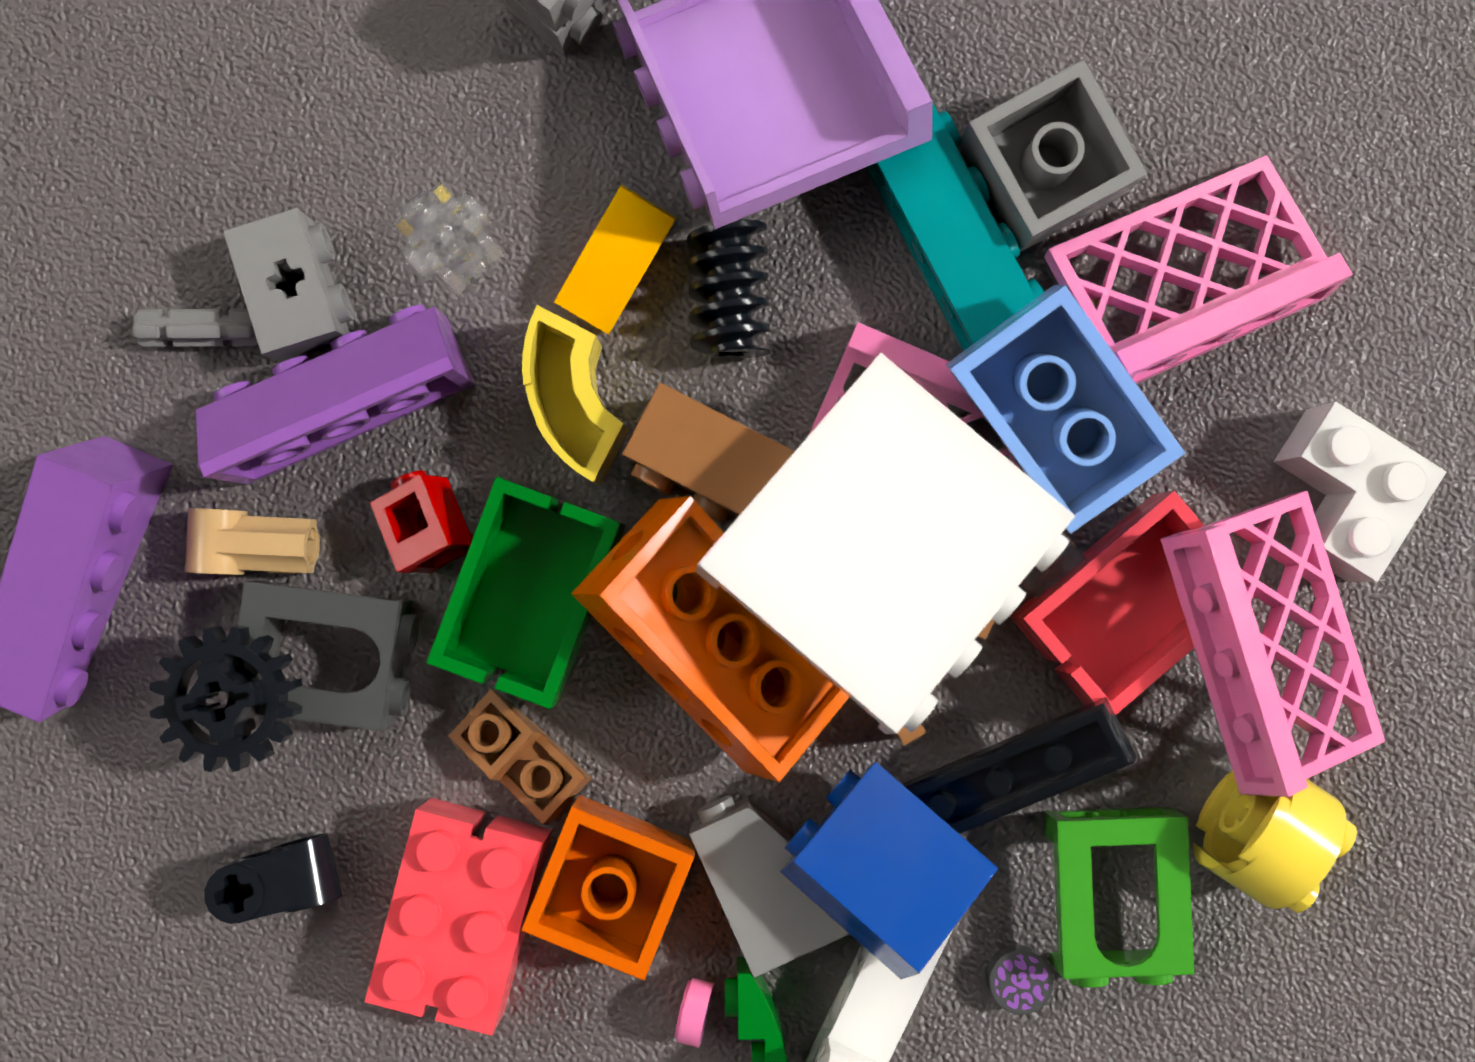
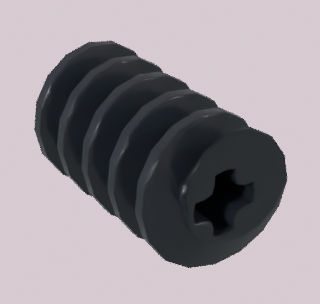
M739 219L717 229H714L713 224L702 226L691 231L687 236L688 247L700 253L688 261L689 273L702 278L688 287L689 296L691 299L704 304L694 308L689 313V319L691 324L707 329L694 334L690 338L692 349L718 358H756L771 354L770 349L754 345L752 342L753 337L770 331V324L752 319V312L769 306V298L751 293L752 286L769 281V276L767 272L750 268L751 261L768 255L767 247L750 243L749 236L766 231V223L760 220Z

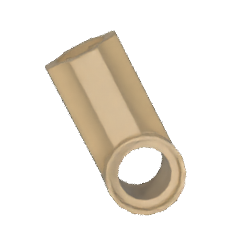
M188 508L184 572L245 575V570L282 574L314 573L320 547L317 520L248 516V511Z

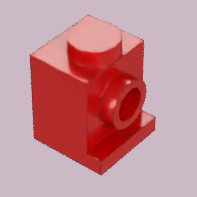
M423 470L413 471L394 479L390 483L391 491L370 502L397 573H433L468 553L474 535H471L447 477L427 475Z

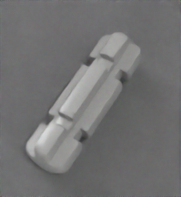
M140 309L134 314V324L132 325L133 337L143 347L167 346L168 340H172L173 347L226 346L227 340H232L233 346L258 345L247 309H230L229 315H224L223 309H170L169 315H164L163 309Z

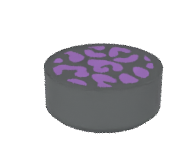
M1011 945L999 950L990 960L986 971V982L990 993L998 1005L1010 1013L1020 1015L1033 1013L1042 1008L1052 994L1054 984L1052 971L1043 957L1030 947Z

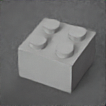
M1085 60L1074 64L970 121L960 138V150L969 166H975L982 174L989 189V202L1000 222L1006 223L1011 229L1020 252L1127 194L1148 174Z

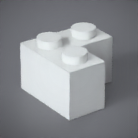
M1338 402L1307 409L1274 460V463L1326 495L1315 512V517L1332 572L1347 582L1379 581L1447 472Z

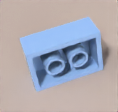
M1053 285L945 364L1023 472L1075 515L1074 519L1066 527L1070 534L1185 454L1182 447L1066 285Z

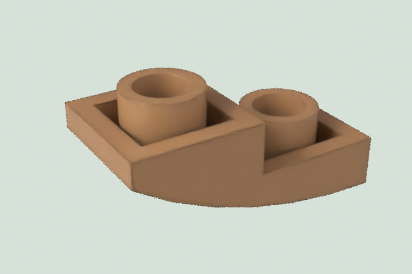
M490 689L448 735L490 780H499L542 825H550L592 779L555 741L494 689Z

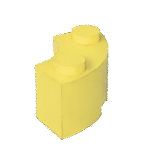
M536 305L525 335L522 353L523 385L526 388L529 405L537 423L536 425L552 450L567 465L580 475L601 486L629 432L620 420L607 411L598 395L596 366L602 345L595 334Z

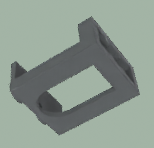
M265 580L244 581L238 626L249 627V643H252L261 636L269 635L274 638L272 648L268 653L271 657L279 656L284 619L353 628L365 632L374 640L380 652V667L377 676L368 687L358 692H340L301 686L288 692V701L303 706L302 713L293 717H287L286 719L382 731L395 725L397 716L403 717L405 715L410 698V679L402 678L405 654L413 653L419 632L418 615L411 614L413 600H392L289 586L287 583ZM242 659L244 668L261 678L258 671ZM233 691L228 692L227 704L233 705L235 701L249 697V694L247 692L234 694ZM263 703L256 715H265L267 703Z

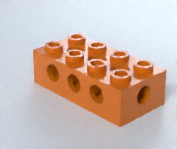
M691 496L658 499L571 594L743 772L780 782L844 705L849 696L719 586L716 590L696 573L698 563L724 534ZM676 583L677 598L674 603L672 591L674 584ZM718 634H719V635H720V639H719V644L717 645V638H718Z

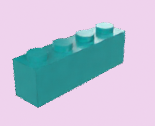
M932 102V140L865 168L963 352L1044 293V291L1034 278L1026 279L1016 260L1020 256V250L1014 234L1006 223L1001 222L997 224L986 204L990 200V193L982 174L975 166L967 168L957 149L961 141L954 121L945 110L938 113Z

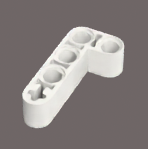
M952 931L920 974L902 980L861 945L805 1062H889Z

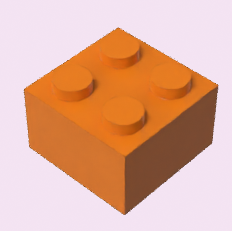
M579 795L571 806L521 931L645 981L695 857L696 849L692 840Z

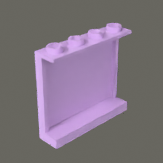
M616 0L622 17L612 22L618 43L626 59L637 55L642 67L633 72L645 104L648 108L659 104L664 118L656 120V125L670 158L682 155L687 169L679 172V176L693 210L705 206L714 229L932 140V100L879 0H662L633 12L628 0Z

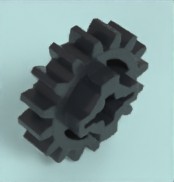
M221 626L203 629V642L196 636L184 637L178 641L180 651L184 657L169 655L162 657L159 661V664L170 675L168 679L150 683L149 690L164 696V705L149 711L150 718H167L170 727L162 733L159 739L162 743L180 739L184 745L178 759L182 762H187L200 754H204V771L212 772L221 768L227 758L229 767L232 772L250 766L251 756L261 762L274 755V749L270 740L281 743L291 738L292 730L282 721L284 718L301 714L303 706L288 701V692L301 687L303 684L299 678L285 679L282 670L293 660L290 654L275 658L268 654L274 638L271 636H261L252 643H249V627H232L227 637ZM242 659L251 664L258 671L261 678L245 669ZM195 670H197L198 679L187 694L191 677ZM233 691L234 694L243 692L249 694V697L237 700L233 705H221L220 702L206 703V699L218 696L219 692ZM263 703H267L264 718L256 729L254 717ZM195 721L203 727H205L206 729H208L210 735L202 731L195 723Z

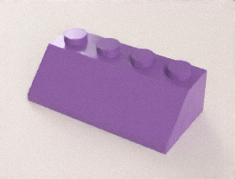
M422 304L410 306L390 316V326L368 335L366 330L347 333L333 340L330 343L332 351L312 360H309L306 355L293 357L275 365L271 369L273 377L252 386L249 381H241L217 390L213 394L215 402L196 410L198 465L203 477L248 485L476 386L447 317L435 306L427 310Z

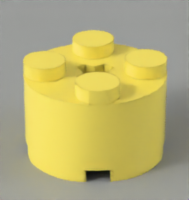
M1230 771L1212 791L1199 814L1196 826L1205 832L1203 849L1193 843V852L1199 864L1263 906L1270 909L1287 907L1299 913L1308 909L1315 902L1320 889L1319 884L1328 874L1336 859L1345 855L1351 849L1356 840L1357 830L1356 826L1346 819L1342 803L1308 779H1306L1308 788L1289 797L1246 795L1239 793L1233 771Z

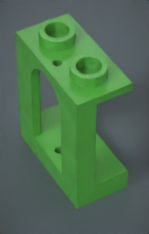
M1169 806L1044 811L1045 837L1054 843L1058 952L1050 953V963L1061 977L1069 979L1070 983L1075 986L1095 988L1108 985L1110 977H1133V980L1140 984L1166 985L1173 982V975H1193L1194 953L1188 817ZM1154 844L1157 935L1153 948L1100 951L1097 947L1094 933L1091 846Z

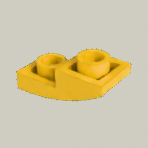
M622 184L587 242L554 303L609 335L677 217Z

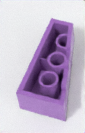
M106 436L37 455L0 580V707L40 723L63 708L73 706L80 699L88 682V672L86 671L171 472L172 463Z

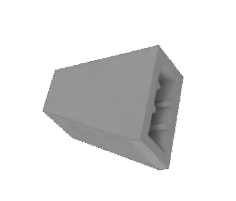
M727 795L704 805L696 811L699 820L691 823L689 835L754 978L849 935L845 929L780 872L793 857L784 848L793 836L750 798L747 797L734 803L732 796Z

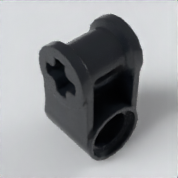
M328 833L297 839L275 846L270 850L246 855L216 870L208 879L204 890L205 903L209 912L216 919L225 923H242L280 912L290 913L305 910L342 897ZM239 881L240 884L251 883L253 895L248 897L247 893L236 894L233 883Z

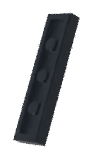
M1104 697L904 782L902 785L956 832L961 834L1134 764L1137 756L1108 699Z

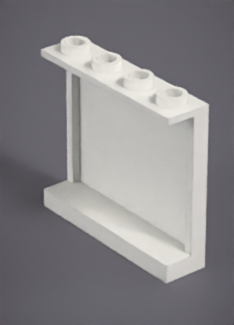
M880 353L697 565L696 573L716 590L720 586L875 718L880 723L878 728L885 734H897L903 726L910 732H913L936 706L938 699L931 694V691L948 672L954 678L958 677L979 654L982 645L975 638L992 619L998 625L1001 624L1024 599L1026 592L1018 586L1034 566L1041 572L1045 571L1066 548L1069 540L1061 533L1074 519L1075 515L885 355Z

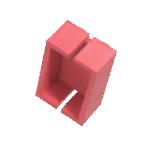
M1175 490L1152 494L1009 616L1046 660L1059 663L1054 670L1084 705L1106 697L1115 715L1118 714L1194 649L1161 539L1178 532L1203 527L1204 524Z
M430 798L419 806L414 813L365 1003L418 1017H423L429 1006L437 1007L435 1021L492 1036L505 1012L525 932L521 931L536 894L553 829L498 815L485 828L484 836L481 838L472 834L483 824L485 811L435 798Z

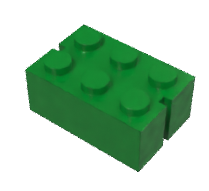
M496 476L426 663L481 684L494 679L498 668L507 670L509 672L499 676L495 689L552 709L562 698L592 617L571 593L618 544L626 524L564 502L561 512L557 513L561 500Z

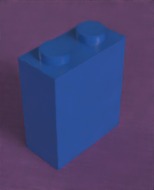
M875 761L859 776L849 769L825 797L834 807L819 825L809 818L784 847L793 857L780 872L902 980L920 974L999 868Z

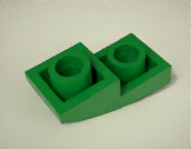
M737 957V977L725 978V1018H738V1040L764 1039V1042H751L752 1062H788L785 1038L771 993L762 975L754 978L745 957Z

